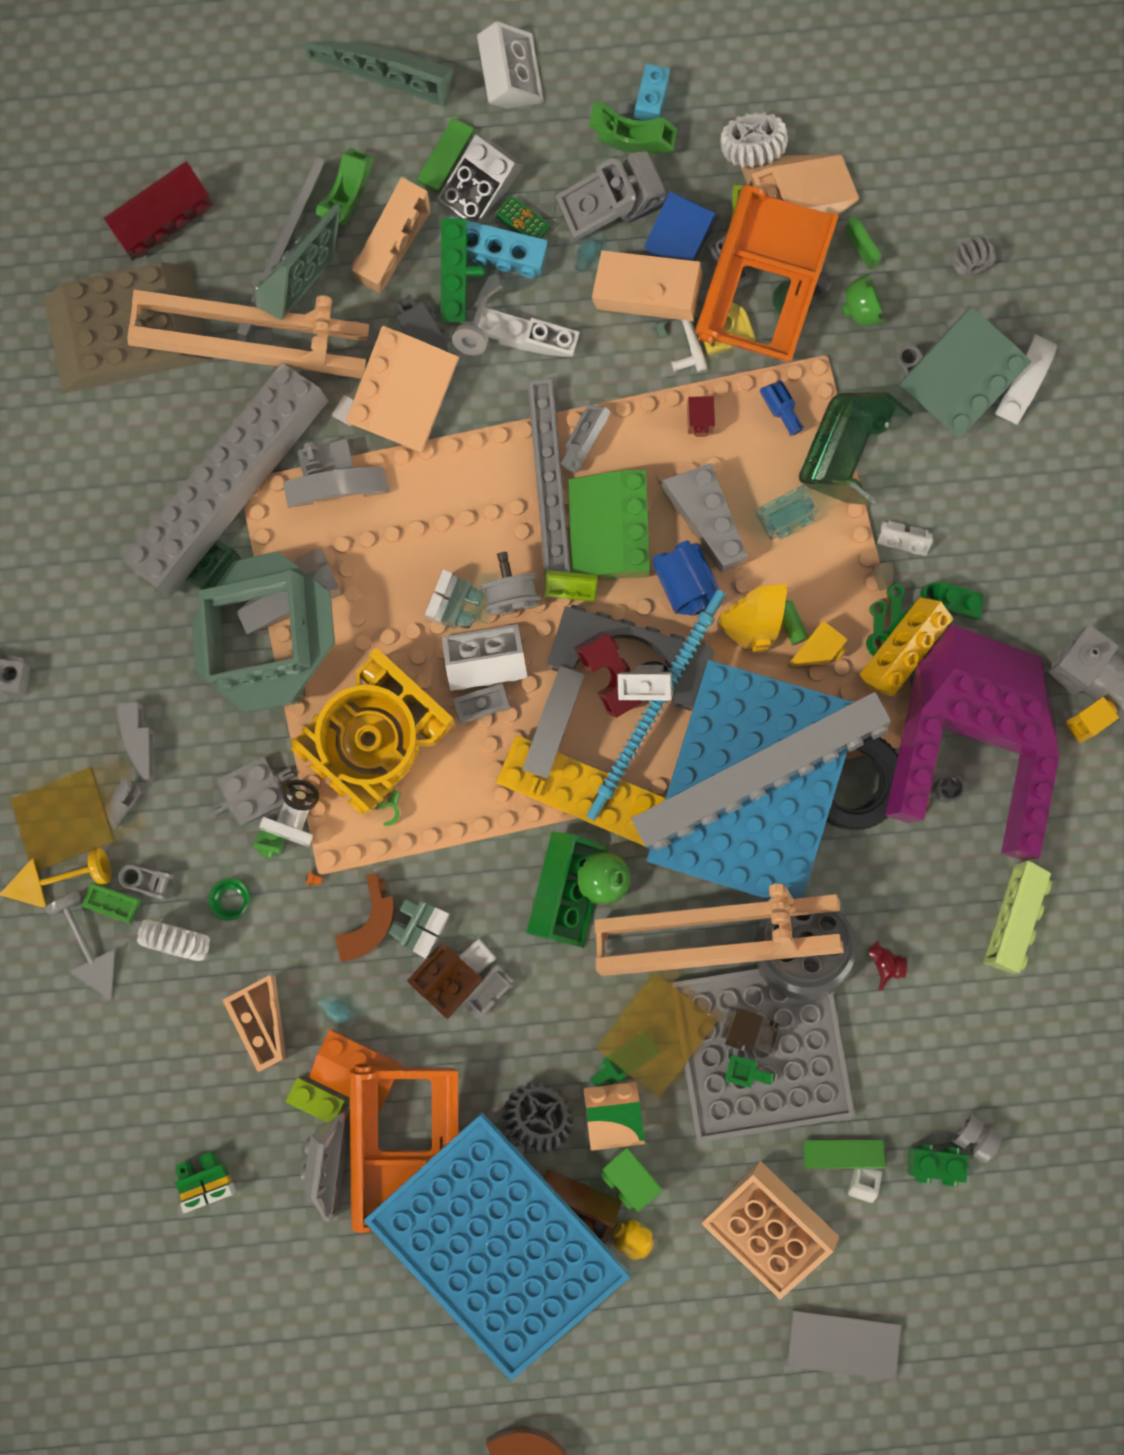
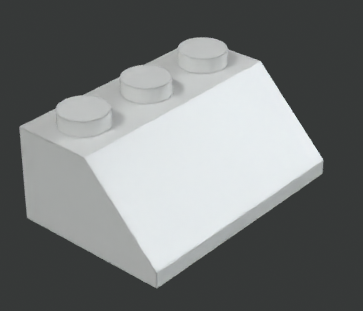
M496 21L477 34L488 103L509 109L544 102L532 33Z
M518 624L442 637L450 691L465 690L482 685L490 686L494 683L527 678Z

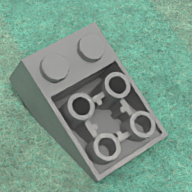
M476 134L437 200L463 219L480 224L511 187L524 164L486 136Z

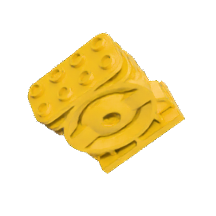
M377 647L369 654L370 658L356 671V686L346 688L334 695L325 704L321 712L312 717V722L307 727L304 726L301 729L302 732L290 741L293 744L290 749L304 762L310 759L313 763L309 767L323 780L329 777L332 780L329 785L341 797L347 794L351 798L348 803L361 815L365 812L370 815L374 807L381 803L383 798L393 791L394 786L407 775L416 761L420 747H434L447 732L450 733L456 726L453 717ZM389 679H392L403 690L399 697L390 690L383 688ZM353 702L360 709L377 708L391 714L398 721L402 729V748L406 751L405 756L397 751L399 747L398 731L394 723L386 715L377 711L356 713L348 704ZM416 702L427 712L417 724L407 707L409 703ZM331 722L341 729L340 747L342 753L351 764L365 770H375L382 767L387 774L383 776L380 773L364 774L349 768L339 756L336 744L337 733L330 727ZM367 734H374L376 736V741L371 746L363 745V738ZM423 735L426 739L420 740L419 737Z

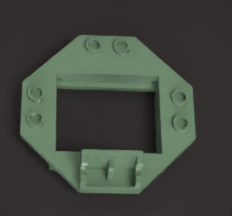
M278 551L233 561L215 587L199 590L200 609L192 619L195 671L205 678L206 682L211 683L247 713L300 704V697L305 696V685L335 644L331 592ZM288 591L293 658L225 672L220 606Z

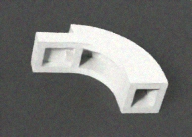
M1034 334L1024 352L1032 362L1009 385L995 411L996 415L1018 425L1046 375L1055 355L1057 344Z

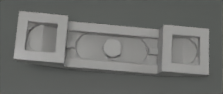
M383 467L332 470L283 482L288 508L313 505L314 501L360 494L366 497L389 493Z

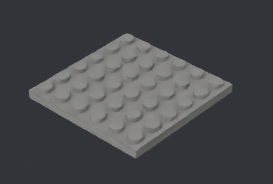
M813 963L804 965L808 972H816L818 970L817 966ZM758 969L670 983L697 1143L855 1117L833 992L825 997L813 1000L790 998L774 990L764 980ZM730 1007H738L781 1024L771 1055L749 1047L746 1048V1051H742L725 1045L726 1039L721 1038V1034ZM731 1055L757 1061L756 1070L774 1075L772 1084L769 1085L753 1080L752 1086L749 1088L724 1081Z

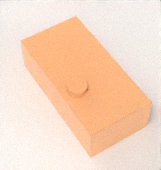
M601 251L592 300L597 310L694 321L703 279L702 267L698 261Z

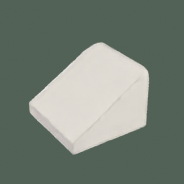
M854 1169L848 1195L870 1203L874 1202L879 1193L882 1171L876 1169Z

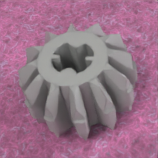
M977 237L974 240L969 239L968 242L961 243V246L956 247L951 254L952 264L960 276H971L972 274L985 271L996 260L994 247L988 238Z

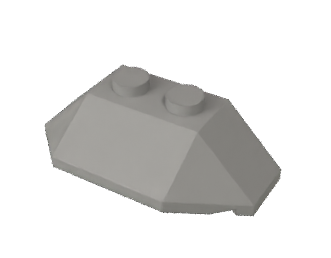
M350 1109L344 1110L308 1137L305 1144V1154H308L307 1164H304L301 1172V1180L304 1181L303 1190L324 1220L329 1222L338 1216L350 1130Z

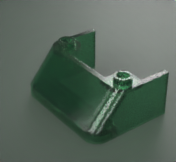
M889 392L836 394L828 403L800 470L799 481L810 489L845 503L875 505L877 500L862 489V483L852 477L869 436L885 432L889 427L892 417H911L913 412Z

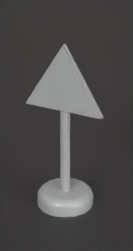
M495 268L469 307L472 310L478 306L472 325L463 324L457 327L453 333V345L464 354L479 355L486 350L488 338L478 325L487 298L503 287Z
M73 892L45 906L44 909L49 915L63 910L88 960L87 963L68 972L112 1000L115 949L94 959L69 909L70 906L81 900L79 892Z

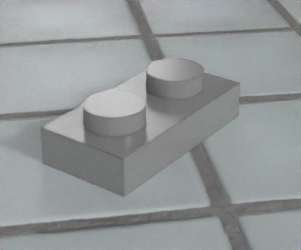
M502 683L453 698L461 724L510 709Z

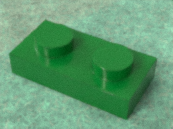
M941 581L935 583L933 600L941 601L949 613L976 620L981 617L984 594Z

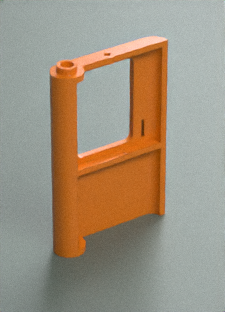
M359 1063L350 1070L351 1230L354 1232H373L363 1221L365 1217L440 1150V1137L441 1148H443L458 1134L457 1069L451 1067H371V1064ZM428 1079L431 1081L432 1148L430 1150H381L379 1148V1080Z

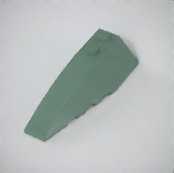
M306 42L304 45L307 59L443 107L454 83L452 68L442 62L435 63L429 61L419 54L412 55L382 46L351 42Z

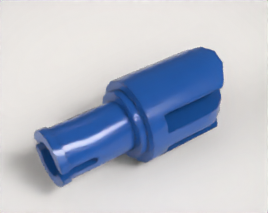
M782 380L760 388V394L772 415L781 418L790 436L804 430L805 427L794 412L796 403Z

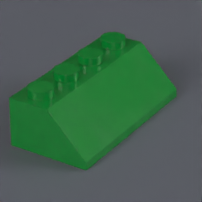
M551 832L527 934L584 948L595 904L590 902L591 900L580 892L577 882L578 870L580 867H583L586 861L584 859L588 855L595 852H608V846L573 834Z

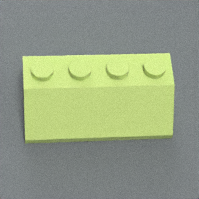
M1029 861L1014 865L983 961L984 964L1012 974H1019L1020 970H1024L1028 961V955H1025L1028 945H1032L1036 936V931L1033 930L1036 920L1039 921L1043 914L1044 906L1041 903L1044 895L1047 896L1051 889L1050 872Z

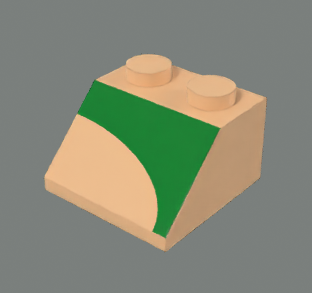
M637 1082L583 1088L591 1151L645 1144Z

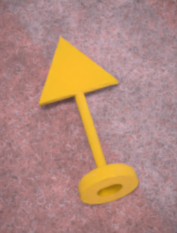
M96 848L88 854L87 867L40 880L34 858H32L4 888L0 895L44 908L47 906L42 886L90 873L97 884H107L112 878L110 861L102 848Z

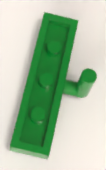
M441 218V322H467V276L485 277L488 272L486 268L481 266H467V219Z

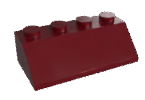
M185 161L103 219L117 242L133 261L136 258L145 256L149 249L156 244L164 243L169 238V235L175 231L184 229L195 217L207 213L213 204L209 194L191 166Z

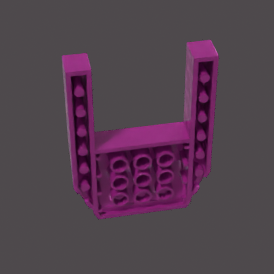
M950 625L943 633V637L931 648L932 650L926 658L922 659L917 665L885 816L906 823L925 819L942 731L945 728L1020 754L1001 854L1022 861L1040 858L1059 762L1055 715L1042 657L958 626Z

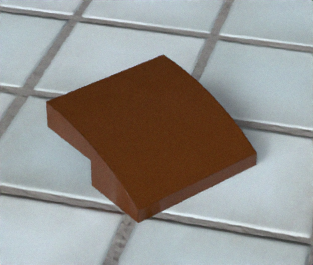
M443 942L407 980L446 1019L450 1018L483 981L471 967Z

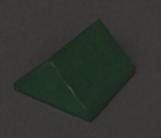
M217 540L185 581L198 591L213 588L217 585L233 561L242 559L233 548Z

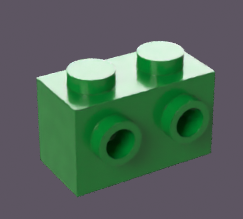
M918 1143V1147L909 1146L907 1174L915 1177L916 1182L931 1183L932 1179L942 1180V1185L958 1187V1182L967 1183L969 1155L961 1153V1148L945 1146V1150H935L932 1144Z

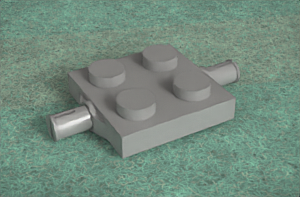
M262 757L217 779L223 791L224 800L210 806V808L215 810L213 811L215 816L229 809L235 815L239 826H243L283 806L284 800L282 798L281 783L295 777L291 767L276 774L270 768L266 758Z

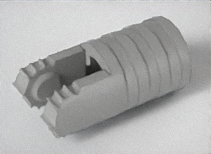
M122 780L96 817L116 829L141 794L140 788L131 786L128 780Z

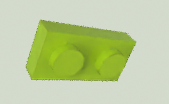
M297 1077L285 1102L328 1123L339 1115L346 1100Z

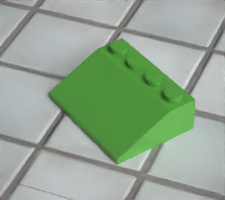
M620 470L569 479L572 573L598 575V579L649 577L646 470Z

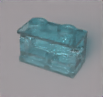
M803 484L759 507L756 515L770 540L777 537L781 540L792 534L793 528L799 525L801 528H804L815 521L814 517L819 510L818 508L813 510L815 505Z

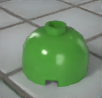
M866 274L851 282L845 292L846 303L842 304V308L847 318L852 317L855 323L870 327L887 321L885 314L880 316L883 306L874 283L867 282L870 280V275Z
M595 852L588 855L584 859L586 861L583 867H580L578 870L577 882L582 895L587 896L591 900L590 902L594 904H611L621 900L628 892L631 884V873L628 865L621 857L614 853Z

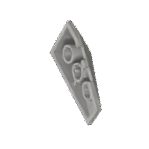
M321 547L293 561L294 564L331 592V599L342 594ZM288 591L251 599L237 611L247 635L290 617Z

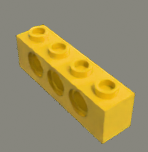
M919 597L859 674L872 691L892 697L896 694L953 620V617L942 602Z

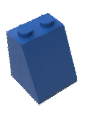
M669 191L644 246L645 249L649 250L648 256L696 261L720 214Z

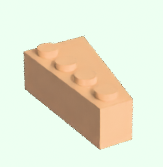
M403 177L400 178L375 228L368 237L360 256L358 255L353 261L352 272L356 281L381 294L431 213L428 191Z

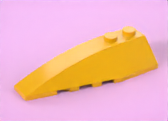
M787 584L758 586L749 592L747 597L739 599L738 605L732 604L729 606V610H723L717 620V627L746 650L753 649L754 653L768 651V647H772L781 628Z

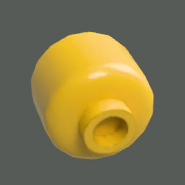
M629 1219L625 1223L620 1222L613 1231L615 1249L631 1260L644 1259L653 1248L652 1231L635 1219Z

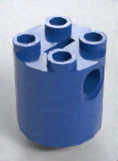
M687 540L677 544L675 551L669 554L663 552L653 557V567L674 613L696 616L701 611L704 612L715 592L717 589L720 590L700 545L696 543L691 544Z

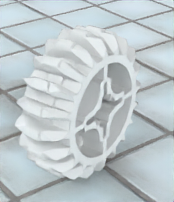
M755 112L749 115L746 113L743 117L737 116L735 121L731 120L727 126L723 127L720 138L721 150L727 158V162H733L734 166L741 164L742 168L746 166L753 168L756 165L763 167L764 163L772 164L773 159H780V154L785 153L788 142L787 128L785 123H782L781 118H776L775 114L767 115L766 112L762 114Z
M146 919L143 920L141 927H139L137 942L141 946L201 961L204 960L206 953H208L210 938L195 931Z

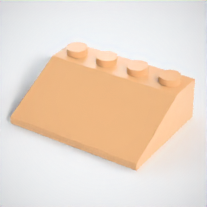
M382 326L346 422L423 453L459 357L406 334Z
M761 1161L732 1188L701 1223L779 1299H782L834 1252L840 1237Z

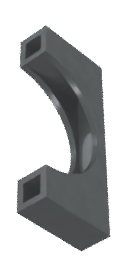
M571 605V608L565 606L547 663V669L558 672L561 665L575 670L580 658L574 647L600 632L609 634V636L612 635L615 639H631L646 644L661 656L668 668L673 667L671 662L677 660L675 655H680L679 649H683V642L687 641L681 635L670 634V636L660 634V630L646 626L645 629L635 627L634 622L626 619H621L620 622L612 620L610 615L602 612H596L594 615L586 612L584 607L578 605ZM701 642V645L695 647L697 652H692L693 658L688 659L690 664L684 666L686 671H681L682 677H678V684L673 685L675 690L673 691L671 706L693 711L708 660L712 661L714 649H711L710 645L705 642Z

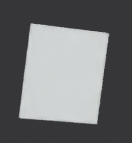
M343 395L331 416L351 426V424L346 422L354 400Z

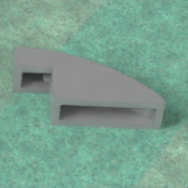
M560 665L522 770L548 779L585 676L584 673Z

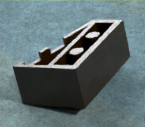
M730 1007L721 1038L726 1039L725 1045L742 1051H746V1048L749 1047L771 1055L781 1024L738 1007Z

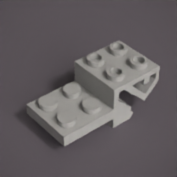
M647 151L629 153L623 164L617 157L610 158L595 167L597 172L555 195L573 238L578 241L618 217H621L626 223L665 202L668 193L651 156Z

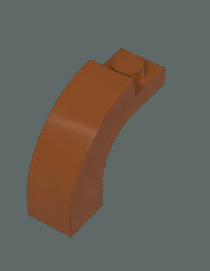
M378 873L366 875L372 903L368 921L354 932L335 936L340 962L356 960L370 954L383 943L389 934L388 931L395 917V899L393 896L383 897V893H387L384 877L379 878Z
M511 1427L486 1438L485 1445L490 1455H568L555 1438L544 1431L532 1427Z

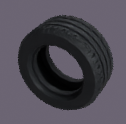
M869 736L863 740L864 745L855 749L869 756L876 765L879 783L873 798L864 806L854 809L843 808L833 800L826 823L847 830H864L872 828V826L875 827L888 819V816L885 815L898 753L895 752L896 750L892 748L890 743H887L881 737L873 740L872 736Z

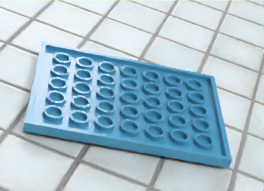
M708 660L665 800L854 702ZM846 748L838 752L839 758L828 764H824L823 761L815 764V770L801 777L798 773L790 777L791 783L779 789L773 786L765 790L767 795L754 802L750 798L742 802L743 807L731 814L726 811L718 814L719 820L707 826L701 823L693 827L695 829L694 833L682 839L681 837L678 838V836L670 839L671 845L659 851L654 850V848L650 849L647 862L768 900L772 898L769 895V886L772 884H784L793 899L803 898L848 749Z
M482 1112L363 1220L511 1381L629 1279L631 1275L628 1269Z

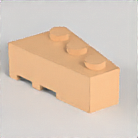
M269 975L223 999L226 1009L258 1072L264 1071L287 1059L275 975Z

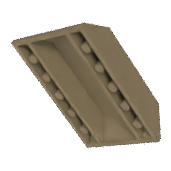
M158 262L62 283L44 298L62 392L68 393L211 361V358L206 356L128 345L127 336L130 325L133 291L141 290L198 299L191 266ZM141 309V313L137 315L135 326L206 336L201 317Z

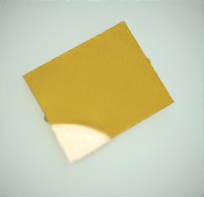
M93 767L85 768L10 799L28 860L30 861L34 858L37 871L115 841Z
M653 972L596 1049L622 1068L626 1075H631L660 1098L717 1020L692 1002L686 994H682Z

